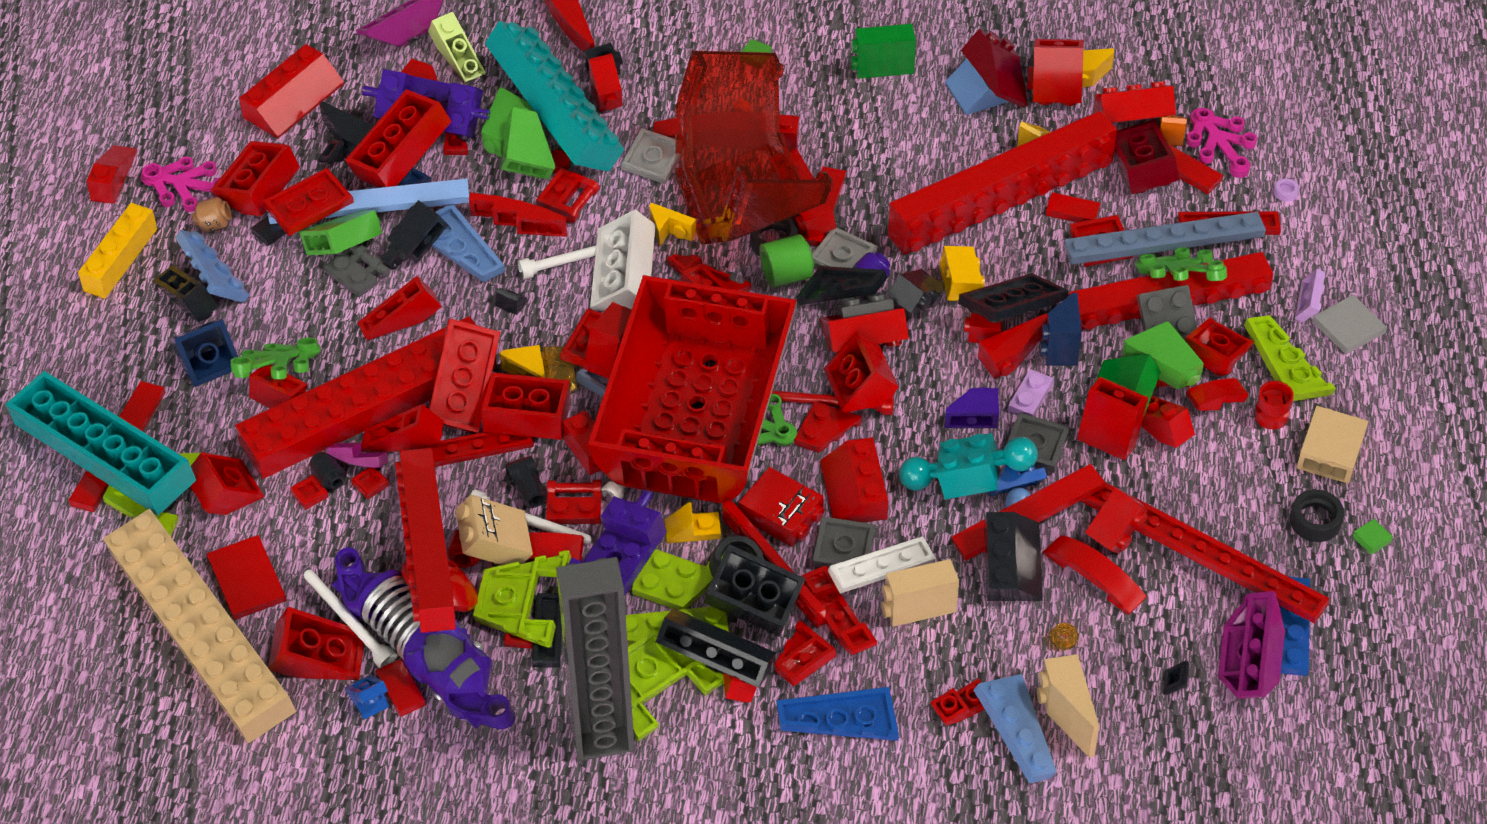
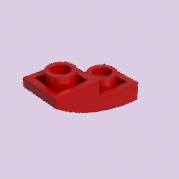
M1237 378L1209 381L1194 386L1186 392L1193 406L1201 411L1220 410L1223 402H1245L1249 395Z
M554 532L529 533L533 555L526 560L527 562H533L535 557L544 555L546 558L558 556L561 551H569L571 559L582 560L584 537L582 535Z
M979 678L958 691L952 688L930 702L931 707L946 726L963 721L984 710L983 705L974 692L975 687L982 683Z

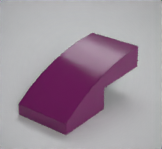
M361 442L335 443L327 447L329 455L349 464L364 467H381L388 463L387 452L362 453Z

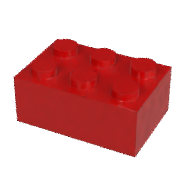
M492 372L481 409L483 432L562 440V421L567 419L571 404L570 380Z

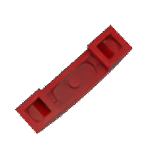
M1060 535L1043 551L1044 555L1062 568L1066 566L1071 567L1108 594L1107 600L1128 615L1147 597L1120 567L1081 541Z
M826 565L801 575L806 578L804 584L826 608V625L848 653L854 655L877 645V640L865 622H859L838 591L828 573Z

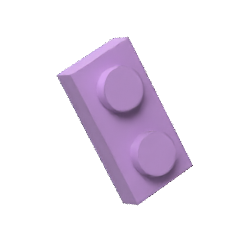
M1318 268L1302 280L1295 319L1300 322H1305L1311 316L1314 317L1321 309L1320 300L1325 289V272Z
M1029 369L1008 405V411L1017 415L1023 413L1035 416L1052 387L1054 378Z

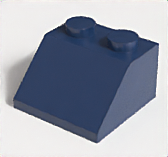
M1072 293L1048 313L1047 324H1042V339L1045 341H1040V356H1045L1046 366H1077L1081 341L1078 293Z
M223 319L213 320L170 338L177 358L193 387L230 373L231 359L238 357Z

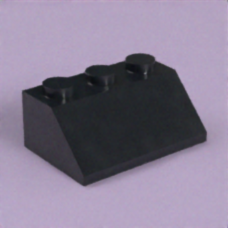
M986 512L984 538L987 601H1043L1039 522L1015 512Z
M729 544L703 603L780 637L806 578Z

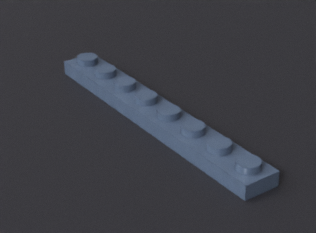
M1252 212L1069 238L1064 240V249L1070 265L1169 251L1181 247L1190 248L1264 237L1266 229L1259 213Z

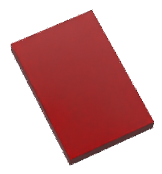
M328 168L263 200L264 208L288 236L354 203L353 196Z
M259 535L206 553L234 620L287 601Z

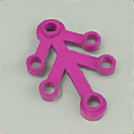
M1207 108L1193 110L1190 119L1194 128L1187 135V145L1192 148L1199 147L1202 141L1201 134L1205 129L1209 134L1205 147L1199 152V161L1204 164L1212 163L1216 145H1218L1231 162L1229 169L1231 175L1237 178L1246 177L1250 170L1248 159L1239 156L1229 144L1230 142L1242 145L1246 149H1252L1256 146L1257 136L1254 133L1247 132L1243 136L1234 134L1243 131L1244 119L1238 116L1232 117L1230 120L1217 117L1213 111ZM1216 126L1228 128L1234 133L1219 130Z
M182 157L179 161L164 167L151 163L146 165L141 173L142 182L147 186H154L163 207H171L175 204L174 194L168 192L164 185L166 183L175 187L183 200V208L187 212L195 211L196 203H198L197 198L192 196L187 188L212 193L211 189L221 177L215 179L212 183L196 180L195 178L202 175L206 177L214 176L217 173L216 164L212 161H206L201 166L194 168L193 160L190 157ZM179 170L184 172L178 175H172V173L177 172Z

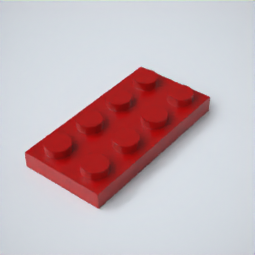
M454 319L448 320L428 409L444 420L443 426L474 434L479 433L482 419L481 409L493 369L500 331Z

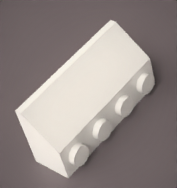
M636 209L598 228L590 308L594 311H605L612 302L632 309L642 276H651L656 225Z

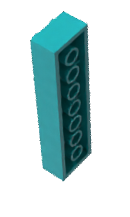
M499 21L484 43L533 110L537 112L541 121L574 165L610 171L625 150L620 144L618 136L611 132L607 122L595 111L596 107L585 98L583 90L576 86L573 82V77L563 69L561 61L554 57L550 47L539 37L537 30L532 27H521L514 22L506 23Z
M46 371L40 373L5 404L16 426L146 509H151L157 516L196 481L188 459Z

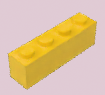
M134 203L129 204L78 271L84 292L106 299L156 232L157 225L152 209Z

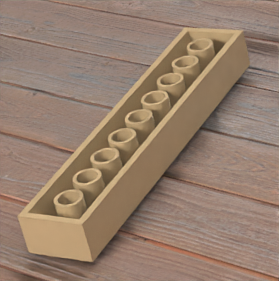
M151 509L146 510L103 538L111 555L247 743L257 739L296 713L286 691Z

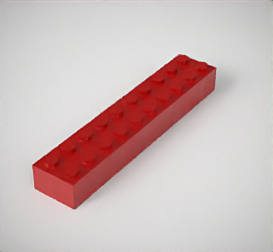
M1098 111L889 203L888 237L903 255L917 252L930 243H937L948 235L960 233L966 227L975 223L980 224L987 218L996 214H1002L1007 209L1016 205H1023L1029 199L1038 195L1043 196L1048 191L1059 186H1065L1070 181L1079 177H1085L1092 171L1106 168L1113 163L1117 128L1101 111Z
M470 316L460 320L476 325ZM446 327L236 424L235 428L239 444L261 478L265 479L326 450L327 447L335 443H341L364 432L365 429L430 401ZM496 355L492 371L497 369Z

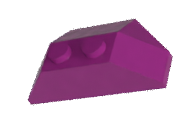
M409 0L356 29L358 35L386 45L402 47L410 42L409 39L413 36H421L428 32L432 20L438 17L442 0Z
M1274 591L1248 593L1243 599L1244 602L1234 611L1224 625L1218 678L1238 699L1265 697L1280 683L1285 629Z

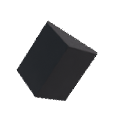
M504 288L496 289L495 306L517 315L528 302L527 297Z

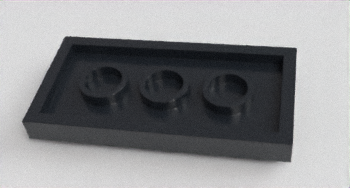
M1031 273L959 294L958 304L967 308L971 313H977L990 322L998 323L1009 317H1018L1022 313L1037 311L1039 308L1054 306L1068 297L1069 290Z

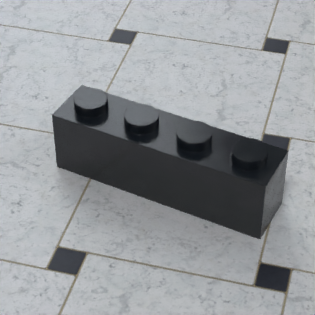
M675 608L664 617L655 641L662 646L758 688L767 678L776 652Z

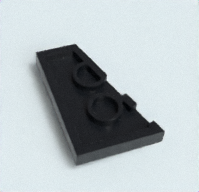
M820 266L796 298L799 305L876 294L886 281L887 275L885 270Z

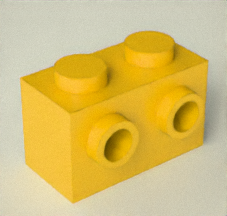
M944 246L939 267L943 283L945 284L947 300L958 301L959 294L983 288L985 286V279L980 274V259L976 257L974 247Z

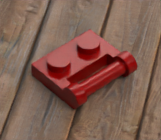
M560 168L536 199V204L565 216L567 221L574 223L579 217V212L590 197L596 195L600 190V185L590 178ZM579 187L584 189L571 207L566 205Z
M597 479L593 480V482L556 483V480H547L546 520L559 525L601 524L602 480ZM556 493H593V497H556Z

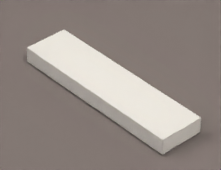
M922 536L831 565L828 573L838 591L843 593L886 579V573L934 563L936 558Z

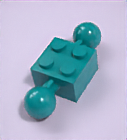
M992 433L975 434L962 439H949L940 443L938 462L929 463L926 459L917 456L906 459L899 468V479L907 489L920 491L929 486L933 478H938L945 500L998 490L1000 466L1007 465L1015 471H1027L1035 465L1038 459V450L1034 442L1026 437L1011 439L1002 450L997 449Z

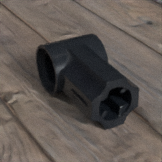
M528 456L505 464L509 481H513L510 483L513 487L516 486L525 507L535 508L541 506L547 500V494L539 479L533 457Z

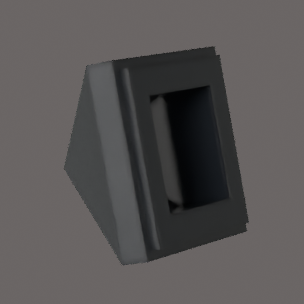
M330 141L318 160L329 163L343 162L345 143L343 141Z
M1185 660L1165 670L1163 694L1168 695L1189 687L1188 661Z

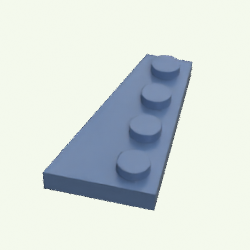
M453 204L435 212L448 224V227L434 242L433 248L483 283L505 272V265Z
M180 230L175 238L185 255L193 258L190 262L193 268L201 271L199 274L201 281L204 283L208 282L209 285L206 289L209 294L245 302L250 295L243 288V282L231 274V268L219 260L217 257L218 253L204 242L205 238L196 231Z
M1019 674L979 683L975 687L974 692L1029 784L1052 778L1057 771L1023 675Z

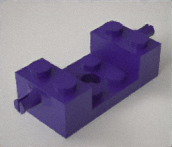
M383 69L378 88L363 86V89L367 91H362V95L375 97L376 99L373 117L378 119L382 118L406 89L430 99L434 98L440 102L452 121L443 131L444 133L473 138L477 119L489 120L490 118L488 116L490 115V110L480 108L483 90L477 87L458 83L450 84Z
M643 490L636 502H630L614 496L600 516L605 530L584 561L572 558L568 564L591 562L600 558L617 557L622 559L618 564L625 596L667 532L661 512L646 507L653 498V494Z

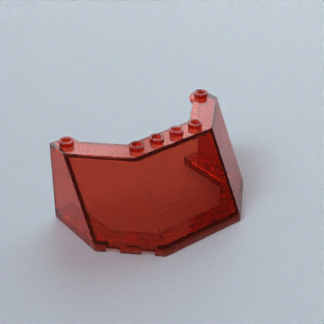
M693 50L691 52L675 106V119H680V133H675L676 154H680V168H676V180L690 217L696 219V232L701 245L733 241L826 203L829 192L833 189V180L827 172H819L814 179H800L798 168L794 165L791 158V151L786 146L783 133L780 132L779 78L783 76V65L779 62L776 53Z

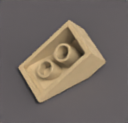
M1078 654L1044 659L1043 671H1039L1041 686L1037 687L1039 704H1044L1047 714L1088 757H1094L1099 723Z

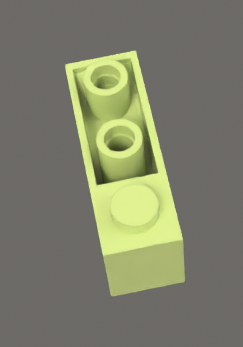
M451 12L432 20L428 32L433 42L464 83L485 75L486 72L454 13Z

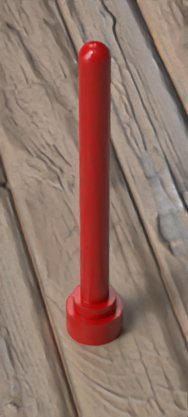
M772 391V394H777L781 397V402L813 404L817 401L826 405L839 406L835 395ZM894 396L888 399L882 406L869 409H876V412H881V415L892 416Z

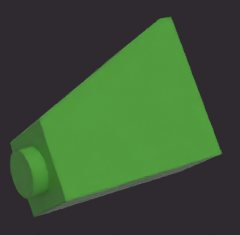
M502 87L498 90L491 106L490 115H488L490 118L485 121L482 128L483 147L488 153H494L501 158L506 121L512 107H525L530 111H534L527 101Z
M512 107L506 121L501 170L549 179L555 169V163L537 112L530 111L525 107Z
M362 210L299 231L307 255H327L342 252L382 234L380 220L375 210Z
M1169 321L1124 340L1122 357L1150 354L1161 371L1158 379L1179 390L1186 386H1192L1201 380L1204 363Z

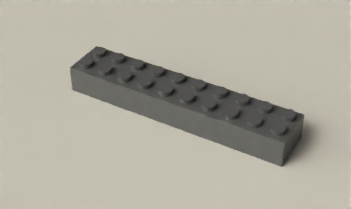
M617 557L600 558L591 562L571 563L557 567L556 574L571 725L578 762L635 751L624 586Z

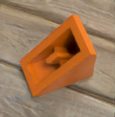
M1159 117V129L1169 145L1183 146L1187 122L1185 117Z

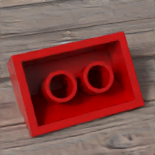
M1165 81L1151 82V87L1142 88L1141 84L1127 85V90L1118 91L1117 87L1103 88V93L1095 95L1093 113L1101 111L1111 123L1176 115L1174 86L1166 85Z
M250 141L211 191L241 214L262 216L266 212L263 200L281 192L300 166L289 145Z
M894 305L893 310L842 318L838 315L819 318L828 349L831 352H836V354L857 331L876 344L886 343L887 347L901 345L902 340L909 339L905 310Z
M858 331L823 368L838 404L844 412L882 406L888 399L894 396L899 388L880 346Z
M873 437L847 440L820 460L832 518L862 523L887 520L888 497Z

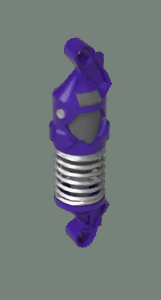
M346 547L339 550L335 556L338 579L332 585L342 595V599L349 611L355 617H359L368 625H371V628L377 631L378 635L384 638V641L390 644L393 650L397 651V654L405 661V666L409 669V672L422 684L427 683L435 691L434 697L436 699L445 701L452 716L467 720L475 729L481 724L501 730L511 727L515 722L516 715L507 697L502 694L489 695L488 684L493 665L492 659L482 651L484 646L477 641L473 642L467 630L456 619L455 630L421 633L420 622H414L411 599L409 603H405L407 599L411 598V593L409 594L410 587L404 581L401 571L389 570L382 573H366V566L356 549ZM390 619L386 626L382 627L383 622ZM394 627L393 632L388 633L389 629ZM505 709L503 713L495 715L498 710Z

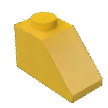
M1114 48L1084 50L1082 88L1094 86L1112 69Z

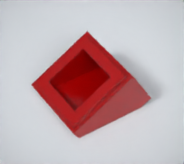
M723 672L725 697L731 700L750 703L757 687Z

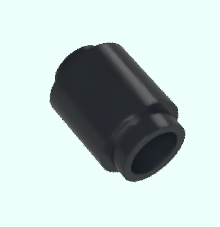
M319 452L311 458L309 462L310 471L326 490L338 489L343 485L346 479V472L333 456L326 452Z

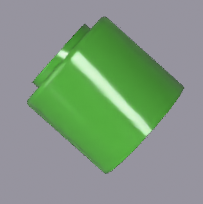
M797 234L760 244V261L766 280L771 288L812 277L814 269L813 256L808 242L805 241L802 235Z

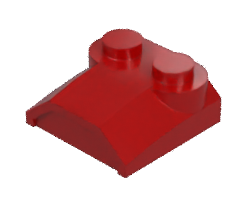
M1211 317L1185 338V342L1204 363L1203 367L1217 376L1230 374L1234 364L1254 344L1253 340L1247 339L1216 322Z

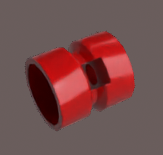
M1268 381L1261 386L1255 409V419L1262 427L1272 430L1280 429L1289 421L1290 409L1294 398L1293 390L1289 385L1281 381Z

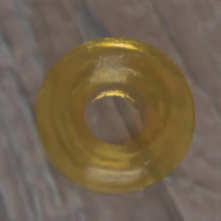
M1059 623L1051 631L1050 640L1059 649L1068 650L1075 647L1078 643V632L1070 623ZM1061 636H1067L1068 639H1063Z

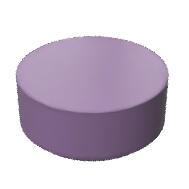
M1280 179L1275 183L1273 192L1277 199L1290 202L1298 197L1299 185L1292 179Z

